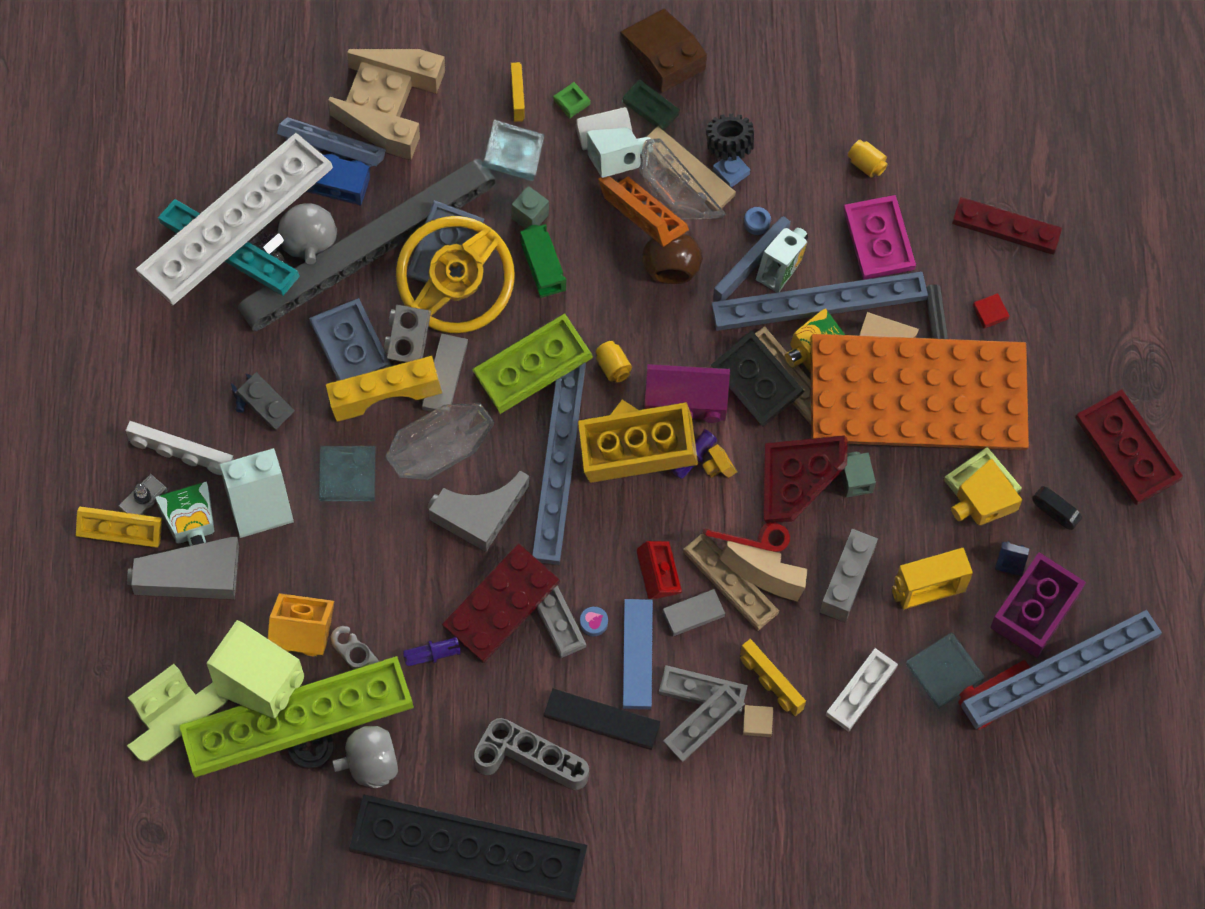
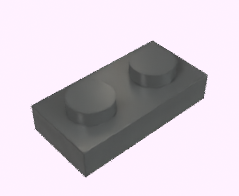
M257 372L235 392L273 431L295 411Z

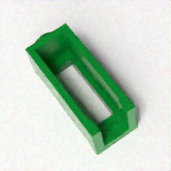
M546 224L540 226L531 225L520 231V244L540 298L566 291V277L563 276V271Z

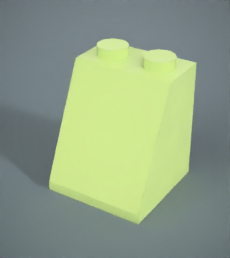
M236 620L207 662L218 696L274 719L280 710L287 706L289 697L295 688L300 687L304 679V673L298 658Z

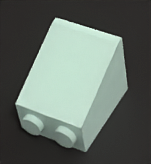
M274 448L220 464L225 490L240 538L294 522Z

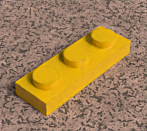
M79 507L77 510L76 536L159 547L162 518Z
M751 639L745 642L740 652L743 664L749 670L754 669L760 676V683L766 690H772L778 696V703L785 711H791L794 716L798 715L804 710L806 700Z

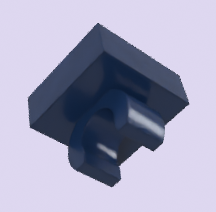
M1009 541L1002 542L995 570L1022 576L1029 555V548H1025L1024 545L1010 544Z

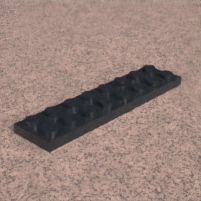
M363 794L349 850L358 854L575 903L588 845Z

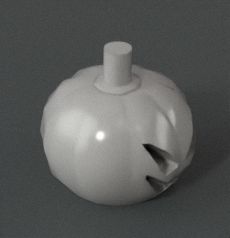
M304 203L290 208L279 221L277 234L279 233L284 239L281 243L284 251L292 257L305 260L307 264H314L316 262V255L335 244L337 228L330 212L318 205Z
M364 726L355 730L347 738L345 746L346 757L332 761L335 772L349 769L352 778L359 785L370 788L387 785L389 780H393L398 773L388 730L379 726Z

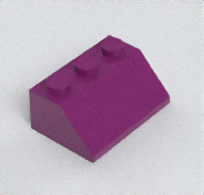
M648 364L644 409L687 402L692 420L701 419L708 423L725 421L730 369Z

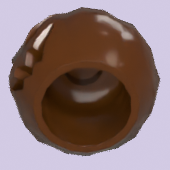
M669 225L668 230L671 231L677 226ZM686 234L673 239L664 247L651 238L646 243L642 255L643 265L650 277L664 284H683L690 281L699 272L703 259L701 249L694 238Z

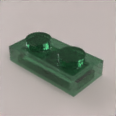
M640 79L622 99L623 103L655 127L659 126L663 131L680 114V109Z

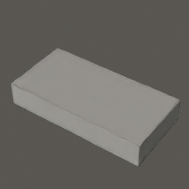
M715 589L663 608V614L673 636L725 617L724 609Z

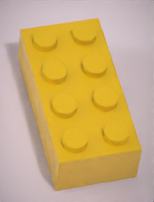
M687 402L578 421L584 473L590 483L698 465L692 415Z

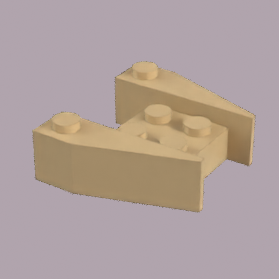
M349 49L347 52L348 66L351 69L358 70L346 101L333 97L329 98L330 115L375 146L386 149V153L412 160L420 139L419 123L400 118L411 87L437 94L445 73V57L421 49Z

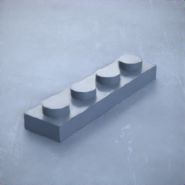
M288 117L278 127L277 134L285 136L286 140L297 133L316 150L322 151L325 149L334 152V155L339 158H352L363 162L369 167L377 166L385 156L386 149Z

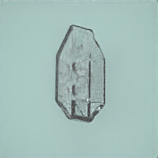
M660 138L645 140L639 172L644 182L650 187V192L653 196L660 199L680 219L711 220L723 218L726 215L722 208Z
M473 403L472 405L446 404L398 430L385 457L400 478L429 480L475 454L495 423L481 403Z

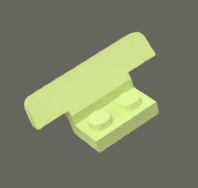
M173 664L128 697L138 717L149 730L127 746L140 761L147 762L182 737L179 725L210 716L225 705L228 699L217 695L213 682L195 695L187 685L181 671Z

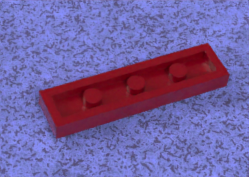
M960 197L952 224L1052 255L1055 253L1062 227Z

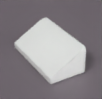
M626 107L576 119V130L582 150H587V131L625 127L630 128L632 131Z

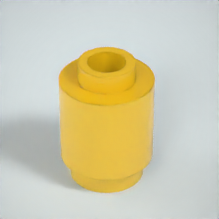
M858 140L847 155L851 159V163L869 177L880 176L888 165L885 162L887 156L867 141Z
M614 341L605 342L596 349V360L609 381L622 382L630 376L632 365L621 347L615 344Z

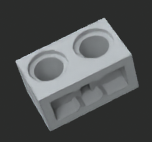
M396 305V310L391 309L389 325L393 327L391 337L386 336L384 352L388 353L387 359L410 362L423 358L431 316L430 310ZM406 313H412L416 318L415 325L410 329L402 324V318ZM404 339L411 344V350L407 355H401L397 349L398 343Z

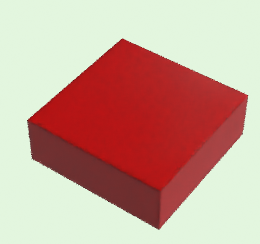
M998 293L973 303V308L984 329L1009 319L1010 315Z

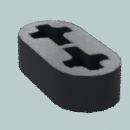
M1041 486L1032 496L1033 502L1039 509L1066 529L1073 530L1082 520L1080 512L1048 487Z

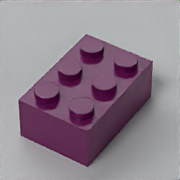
M1038 552L995 615L990 628L1038 658L1080 596L1086 582Z

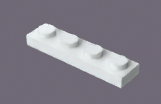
M132 421L129 422L126 429L128 440L135 447L141 449L148 447L156 450L158 454L170 458L175 456L181 458L188 465L197 466L198 464L207 467L214 474L222 475L220 464L234 460L233 455Z

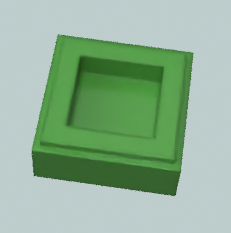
M575 82L554 95L555 103L569 119L590 105V99Z

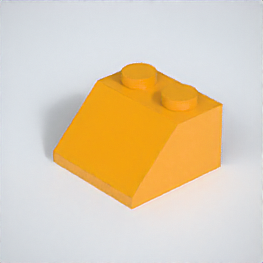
M279 593L269 618L268 639L287 652H302L307 656L323 655L328 642L334 601Z

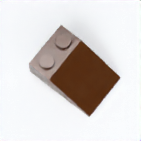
M665 8L620 31L621 36L661 93L706 69L707 53L695 36Z

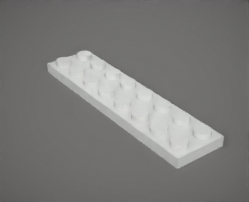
M295 133L136 268L138 275L168 302L174 305L333 169L332 163Z

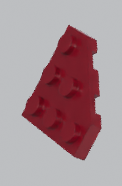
M845 435L765 443L764 521L766 523L794 521L847 466L848 439Z

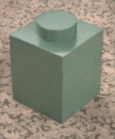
M529 186L511 204V219L523 228L531 225L540 226L549 216V200Z
M848 453L847 466L840 472L846 498L873 493L876 481L869 453Z

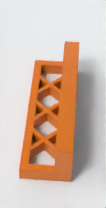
M610 176L598 179L604 199L661 246H666L673 239L678 238L689 230L687 223L630 177L627 176L620 182H616ZM629 187L630 189H632L631 193L627 191L626 188ZM676 225L677 227L669 231L667 226Z

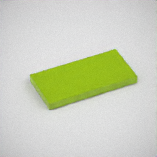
M564 313L472 370L501 414L589 361L593 356Z

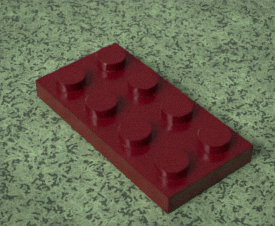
M1122 389L1076 415L1075 419L1136 506L1182 480L1183 475Z
M518 543L442 625L454 637H457L477 658L485 663L560 583V579Z

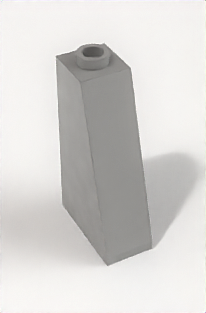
M229 537L135 558L133 568L128 569L127 584L132 586L134 595L235 599L239 557L238 538Z

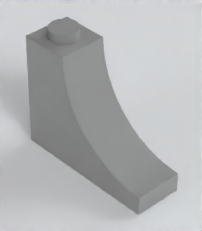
M519 471L502 488L481 495H463L443 488L440 494H435L428 504L429 520L487 552L528 489L529 475Z

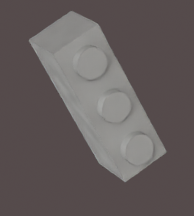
M854 529L851 530L823 599L820 613L846 623L875 551L878 538Z

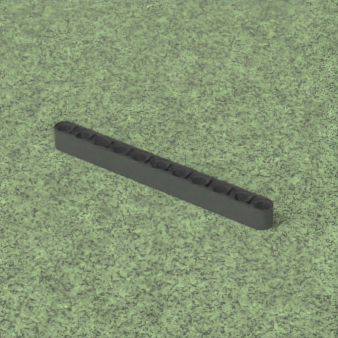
M481 159L471 161L316 255V262L314 264H307L305 262L296 267L295 269L300 277L284 296L265 286L244 299L237 309L253 331L266 327L407 241L418 228L426 223L434 200L459 209L489 191L496 183L495 177Z

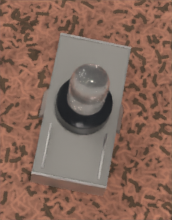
M150 474L142 483L135 486V490L119 505V508L124 513L144 515L157 502L156 497L167 492V488Z

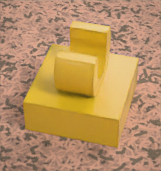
M717 444L709 449L713 459L708 460L702 466L711 478L720 472L728 478L737 473L722 447Z

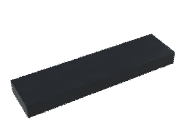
M552 688L544 712V717L650 750L653 748L661 722Z

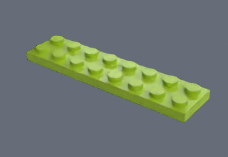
M396 656L295 688L289 697L287 706L280 710L275 719L241 705L181 724L179 727L195 778L412 709L414 706L398 657Z

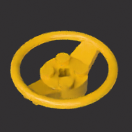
M447 216L424 224L407 239L397 261L396 282L404 305L430 310L429 327L441 332L466 333L489 324L507 305L514 286V264L505 242L489 226L468 217ZM446 227H464L478 232V234L462 245H445L435 253L430 263L429 280L416 300H414L407 283V266L417 244L428 234ZM496 248L503 264L504 281L501 293L494 305L483 315L466 322H445L432 317L435 312L450 300L459 301L476 292L482 282L483 265ZM460 266L463 269L461 271L463 276L460 278L458 276L452 277L449 268L453 267L456 269Z

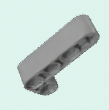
M497 718L489 724L474 752L475 768L484 775L495 773L505 756H508L573 790L583 788L589 778V766L584 759L503 718ZM497 730H504L508 733V736L504 739H497L493 734ZM522 743H529L533 746V749L529 752H522L518 747ZM484 754H490L495 759L491 763H483L479 758ZM547 756H554L558 759V762L555 765H547L543 759ZM576 770L581 771V775L577 774L576 777L571 776V772L575 773Z

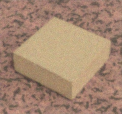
M745 705L743 735L771 737L773 707Z

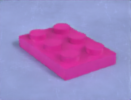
M896 195L844 205V214L863 280L915 270L916 263Z

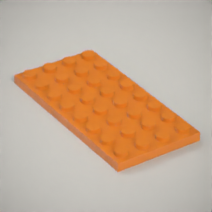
M830 334L811 335V439L845 435L848 439V444L977 449L988 447L989 449L1027 450L1029 448L1026 342Z

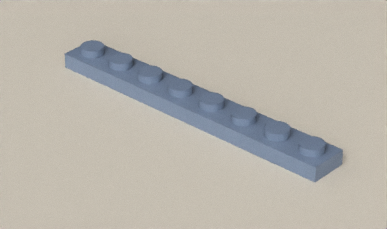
M923 272L717 301L712 302L711 308L716 331L814 317L825 308L829 314L924 301L927 300L928 293Z
M586 362L556 380L533 556L541 563L560 565Z
M1145 610L963 701L961 707L975 729L1158 638L1162 632L1149 612Z

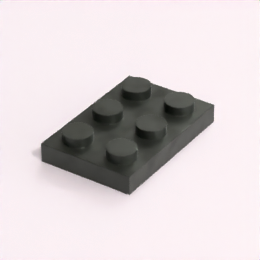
M752 330L711 364L712 368L730 369L729 388L763 427L805 392Z

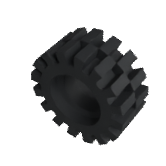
M723 114L720 115V119L715 117L712 119L713 123H708V127H706L707 149H709L711 155L715 153L716 158L719 159L723 156V160L727 161L728 157H732L733 161L737 160L736 156H739L742 159L745 157V153L749 155L751 149H754L753 123L749 122L747 117L742 120V115L739 114L737 117H734V114H729V117H725Z

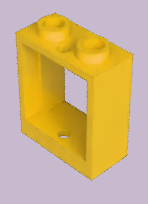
M964 547L900 565L895 577L894 586H892V593L895 601L901 603L903 610L966 592L973 571Z

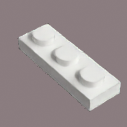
M875 648L826 712V716L849 732L896 670L898 664Z

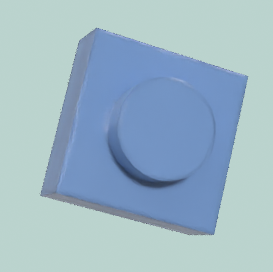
M736 156L737 160L732 161V157H728L727 161L722 159L713 165V171L730 187H733L750 175L749 167L739 156Z

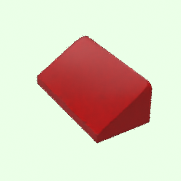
M646 541L638 547L637 555L648 598L658 599L682 593L670 542Z

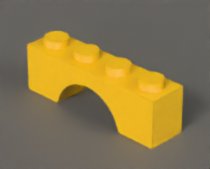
M432 356L326 384L331 408L337 422L363 415L369 406L386 398L404 396L419 400L442 394Z

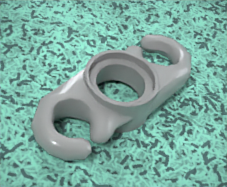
M340 626L333 630L331 634L332 646L351 668L358 669L380 662L368 646L361 643L353 633L349 635V641L346 644L338 642L339 634L349 633V627ZM361 648L365 651L366 659L362 663L351 661L349 655L353 649Z

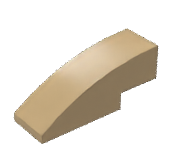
M727 541L720 555V560L732 571L765 591L798 602L805 589L807 569L780 563L781 553Z

